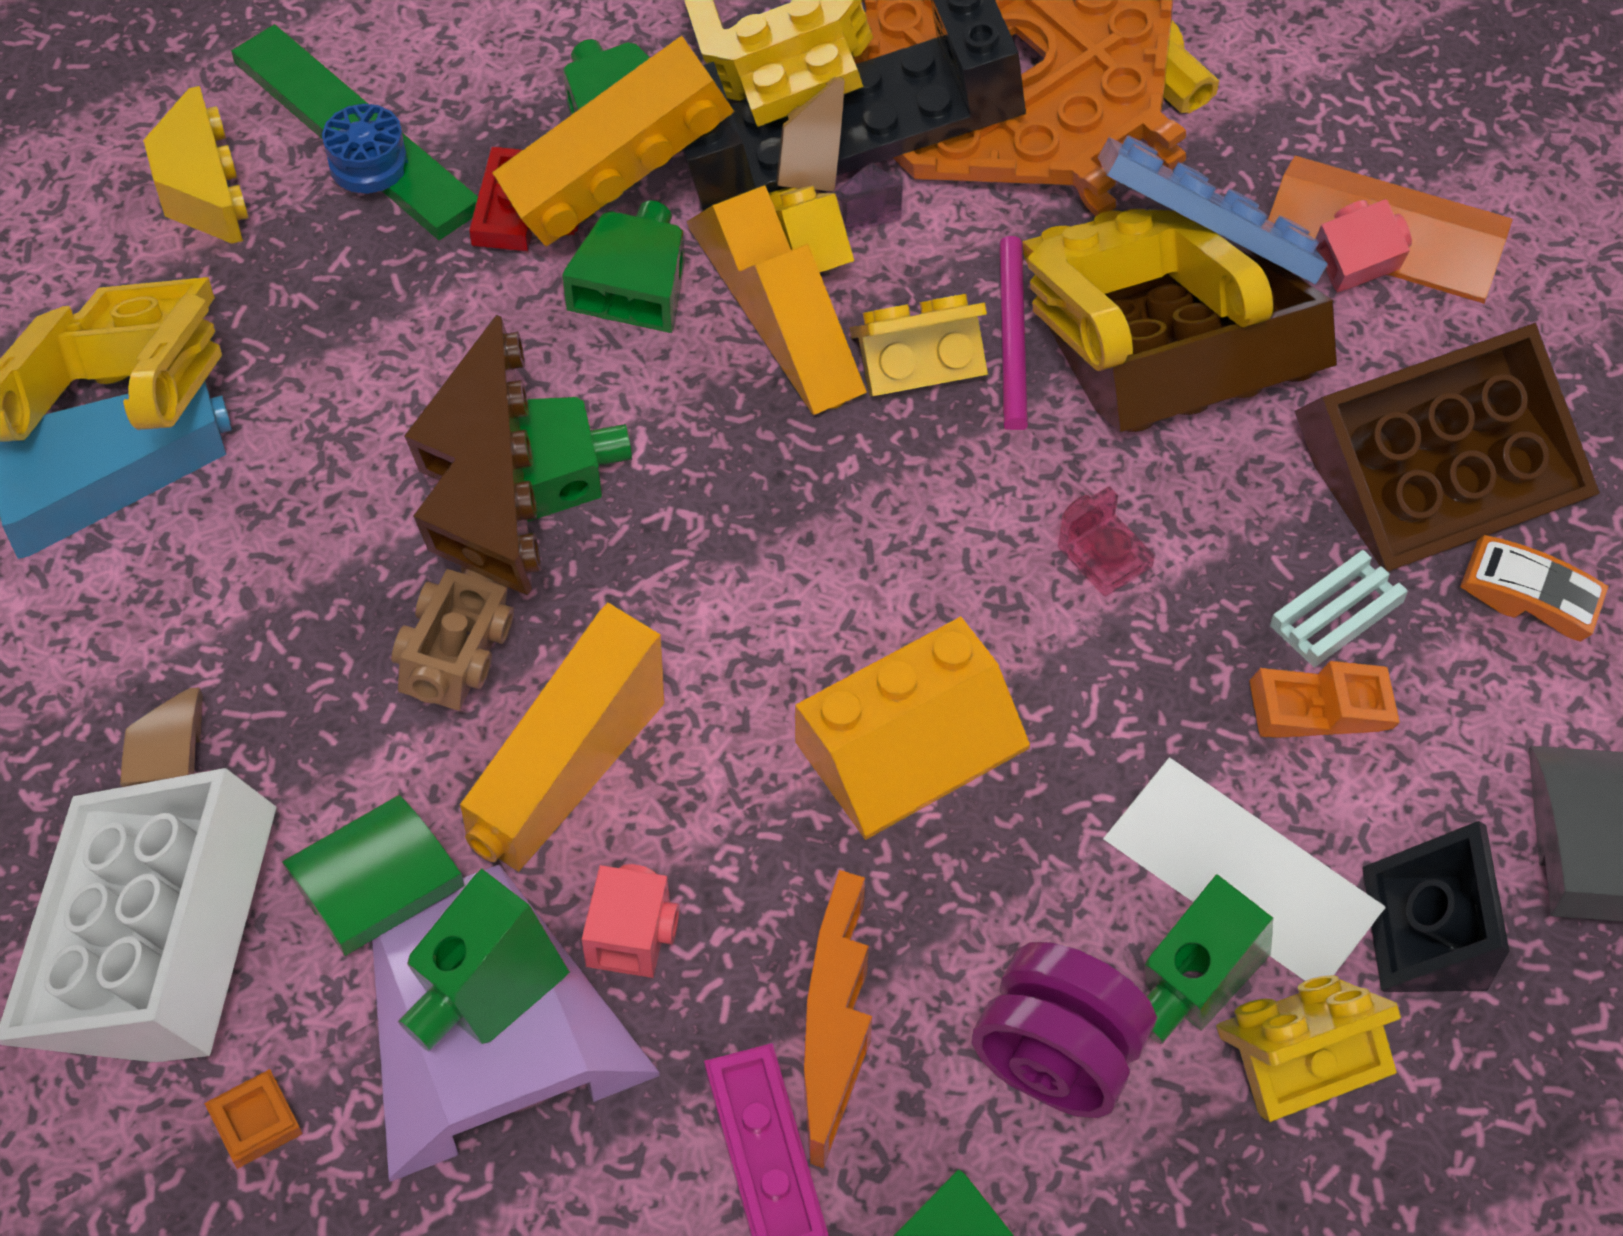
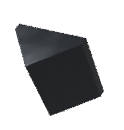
M1476 821L1362 867L1366 894L1386 907L1372 925L1381 991H1488L1510 950L1487 827L1484 823Z

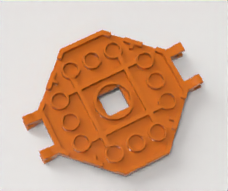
M861 0L865 2V14L873 39L859 56L854 57V62L858 64L937 38L931 0ZM995 0L1011 36L1017 34L1044 58V60L1021 74L1026 114L893 157L914 179L1073 185L1077 188L1081 200L1092 214L1097 216L1100 213L1112 211L1116 208V199L1107 191L1116 185V180L1106 175L1098 159L1108 137L1122 144L1127 135L1139 141L1144 139L1150 147L1158 151L1156 156L1164 160L1162 165L1171 170L1176 167L1178 162L1183 163L1186 161V152L1177 145L1186 138V129L1174 120L1168 119L1162 113L1173 0Z

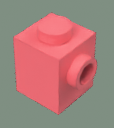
M1387 199L1369 206L1366 200L1354 202L1336 212L1334 215L1335 219L1321 224L1315 238L1319 242L1316 250L1328 263L1325 270L1337 293L1401 269L1410 252L1409 247L1412 245L1411 233L1405 219L1401 214H1393Z
M626 864L619 868L599 866L581 939L586 967L650 978L654 977L661 943L670 945L674 943L679 921L680 906L678 903L670 902L667 876L658 875L647 867L635 864Z

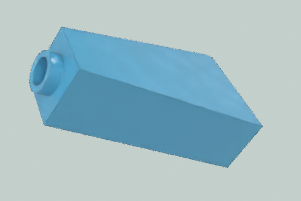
M204 381L174 426L170 428L137 430L130 424L127 418L123 400L129 399V395L124 394L45 414L25 440L0 442V517L2 527L17 558L31 556L225 456L226 451L221 433L232 431L223 396L211 398Z

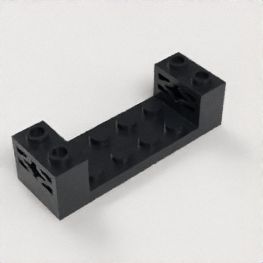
M931 0L937 38L856 64L863 87L844 94L836 176L1026 114L1019 52L995 0ZM714 62L703 65L727 100ZM748 100L730 105L735 111L718 123L712 131L703 134L682 149L703 211L715 204L764 185L768 193L787 188L778 186L776 177L782 126L789 120L788 116L757 127Z

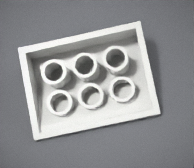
M226 768L73 796L0 1022V1045L148 1062L210 1056L277 807Z

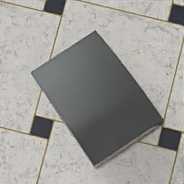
M1530 746L1529 758L1539 866H1546L1550 915L1553 917L1623 921V752Z

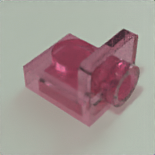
M1110 486L1091 497L1089 495L1081 496L1067 507L1062 515L1058 548L1104 597L1151 569L1155 559V555L1115 515L1119 495Z

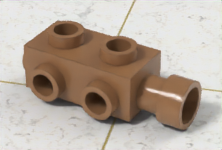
M461 566L462 573L447 569L439 584L429 581L424 584L415 612L416 618L420 620L416 628L406 625L401 627L396 637L391 657L393 663L399 664L398 692L413 696L426 703H436L460 711L471 687L476 689L482 688L491 665L492 652H490V649L494 642L499 644L505 642L514 616V608L506 605L507 586Z

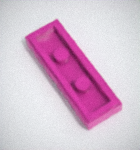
M773 1043L705 1060L704 1066L750 1235L829 1236Z

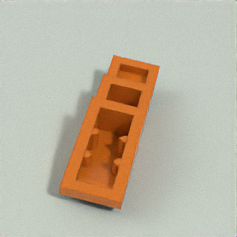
M842 870L838 872L819 931L807 997L804 1100L810 1164L823 1169L870 1046L872 1016L854 1010L868 969L869 946L851 940L864 907L865 878Z

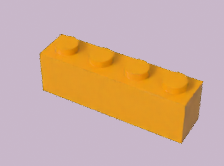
M681 35L492 173L520 218L547 247L560 237L570 233L579 223L604 205L616 200L625 190L654 169L666 164L671 157L700 136L712 131L718 123L735 111Z

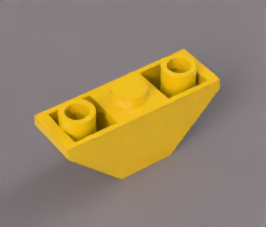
M200 86L188 88L143 140L164 215L167 218L229 243L241 242L243 239L238 221L249 217L240 185L231 187L227 185V180L236 179L237 175L229 146L217 147L215 142L226 139L218 107L206 108Z

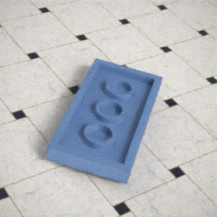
M1127 135L1123 144L1108 137L1098 156L1107 176L1316 285L1328 263L1317 252L1316 247L1319 242L1308 235L1310 232L1307 229L1279 215L1275 224L1266 219L1268 215L1258 209L1259 204L1232 189L1227 191L1225 197L1215 193L1216 188L1207 182L1209 180L1208 177L1185 164L1178 162L1174 171L1162 165L1164 160L1156 156L1158 151Z

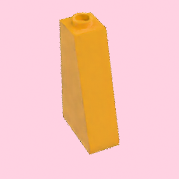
M608 602L598 612L460 804L466 833L465 839L479 856L489 862H496L499 859L519 872L664 705L661 634Z

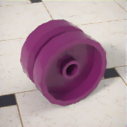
M1029 942L1017 949L1001 979V995L988 1002L973 1029L971 1043L980 1060L998 1078L1011 1087L1063 1113L1076 1117L1100 1118L1108 1115L1114 1110L1127 1084L1130 1074L1127 1064L1140 1058L1154 1030L1157 1020L1154 1008L1150 1000L1133 981L1109 964L1071 947L1052 942Z

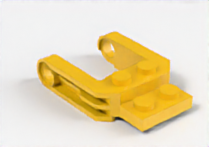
M684 0L706 64L714 62L728 99L740 101L747 97L757 127L787 116L797 106L801 107L827 86L826 83L833 77H843L845 81L844 94L863 87L853 57L859 56L873 39V35L861 0H792L790 3L764 13L748 15L729 29H724L714 0Z
M1151 209L1106 211L1098 214L1094 221L1071 227H1051L1044 230L1039 237L1022 241L1024 259L1028 264V268L1035 274L1030 280V288L1037 295L1032 302L1033 312L1097 371L1124 364L1127 356L1133 354L1132 337L1126 318L1121 309L1105 294L1163 277L1167 273L1221 318L1228 316L1241 327L1267 321L1272 315V292L1262 268L1216 232L1176 211Z
M209 277L100 287L78 313L72 314L70 306H62L37 316L0 358V442L25 440L70 382L75 379H95L99 384H111L130 376L128 386L129 399L123 400L124 409L130 424L137 430L170 428L174 426L222 356L220 346L210 340L215 333L213 323L203 319L209 311L208 307L215 299Z

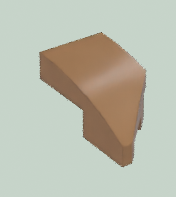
M833 77L819 93L801 107L797 106L787 114L789 120L782 126L776 177L778 186L802 188L814 185L815 190L834 192L845 82L843 77Z
M200 687L189 688L179 693L126 728L120 779L122 787L194 774L195 745L201 741L203 694Z

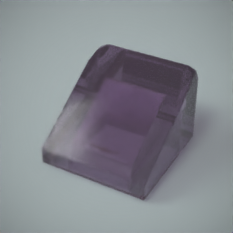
M873 163L865 166L834 192L846 233L901 220L902 183Z

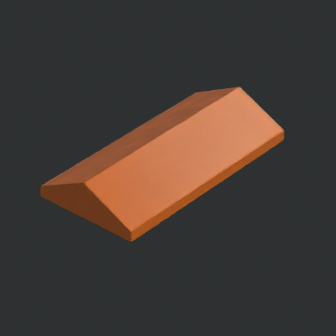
M1296 155L1294 156L1283 175L1268 218L1270 222L1275 224L1277 218L1281 215L1307 229L1310 232L1308 235L1315 239L1321 224L1335 219V213L1345 206L1361 200H1366L1369 206L1387 199L1393 214H1401L1405 219L1411 233L1412 245L1409 247L1410 252L1401 269L1386 275L1485 304L1513 218Z

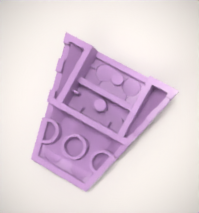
M500 865L485 869L487 873L529 904ZM476 873L463 878L465 886ZM464 887L372 940L390 1182L459 1155L453 1135L584 1084H587L593 1102L660 1076L656 1067L532 906V910L570 973L489 1043H479L456 1024L428 1052L398 1023V1020L426 993L407 965L409 955Z

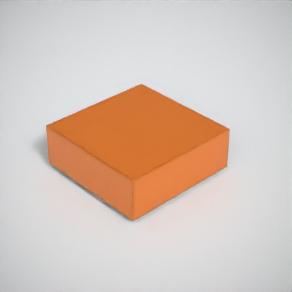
M270 1069L204 1103L236 1169L303 1134Z

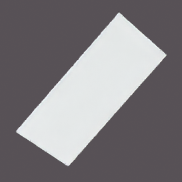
M1170 757L1103 838L1192 902L1195 901L1216 874L1221 876L1274 918L1270 956L1305 981L1319 976L1334 975L1386 908Z

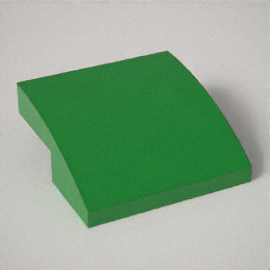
M400 795L282 861L283 866L314 914H318L344 956H347L465 886L462 873L427 825Z

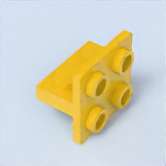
M967 294L919 302L921 314L910 316L908 304L864 312L863 319L865 325L849 328L851 339L859 338L869 395H883L988 375L978 316L987 314L985 302L968 305Z
M1325 975L1302 982L1297 987L1299 993L1279 1001L1267 998L1242 1004L1234 1011L1236 1017L1220 1022L1216 1027L1221 1040L1240 1050L1257 1111L1260 1117L1272 1122L1396 1074V1067L1383 1025L1401 1018L1398 1004L1374 994L1366 988H1360L1343 981L1338 976Z

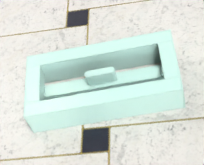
M1364 550L1353 556L1272 616L1270 627L1314 668L1405 600L1408 590L1400 583L1392 586L1388 582L1390 574L1382 566L1376 570L1370 566L1372 557ZM1358 576L1362 578L1361 581L1296 628L1292 626L1293 623ZM1374 590L1381 595L1314 645L1307 640Z

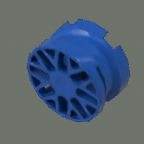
M358 104L348 106L334 113L325 123L322 132L324 148L331 177L340 187L351 192L368 194L389 188L396 184L404 175L403 167L405 163H408L400 121L392 111L379 105ZM374 113H378L375 121L370 120ZM355 114L359 121L350 123L348 115Z

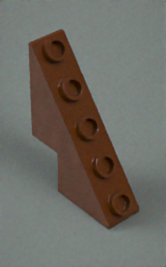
M496 315L404 435L419 472L439 480L413 517L429 552L528 596L532 590L531 573L541 571V558L535 533L528 534L527 520L537 518V507L532 483L530 480L524 481L523 468L533 466L528 432L526 429L520 430L519 418L529 416L527 394L523 380H516L515 369L525 368V358L519 332L507 333L502 317Z

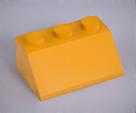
M961 616L795 704V743L865 840L1030 749L1028 737L997 661Z

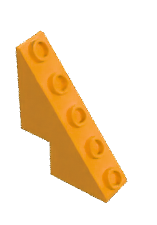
M765 185L715 204L686 221L690 231L812 415L827 409L838 408L846 401L867 393L809 244L793 250L790 249Z

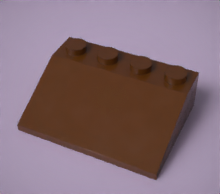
M1242 246L1237 249L1256 262L1268 279L1273 298V311L1270 319L1267 321L1241 327L1228 316L1221 318L1167 273L1163 277L1105 294L1121 309L1130 329L1133 354L1127 356L1124 364L1097 371L1050 327L1049 329L1095 411L1119 432H1138L1150 428L1154 422L1178 414H1198L1205 411L1208 405L1230 398L1253 397L1259 394L1262 388L1285 381H1304L1313 377L1317 371L1337 366L1333 300L1285 268Z
M1536 323L1323 396L1294 411L1316 470L1379 566H1382L1387 572L1600 494Z

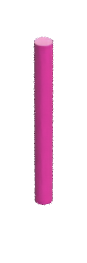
M1006 236L999 243L1004 428L1006 430H1025L1028 427L1022 240L1016 236Z

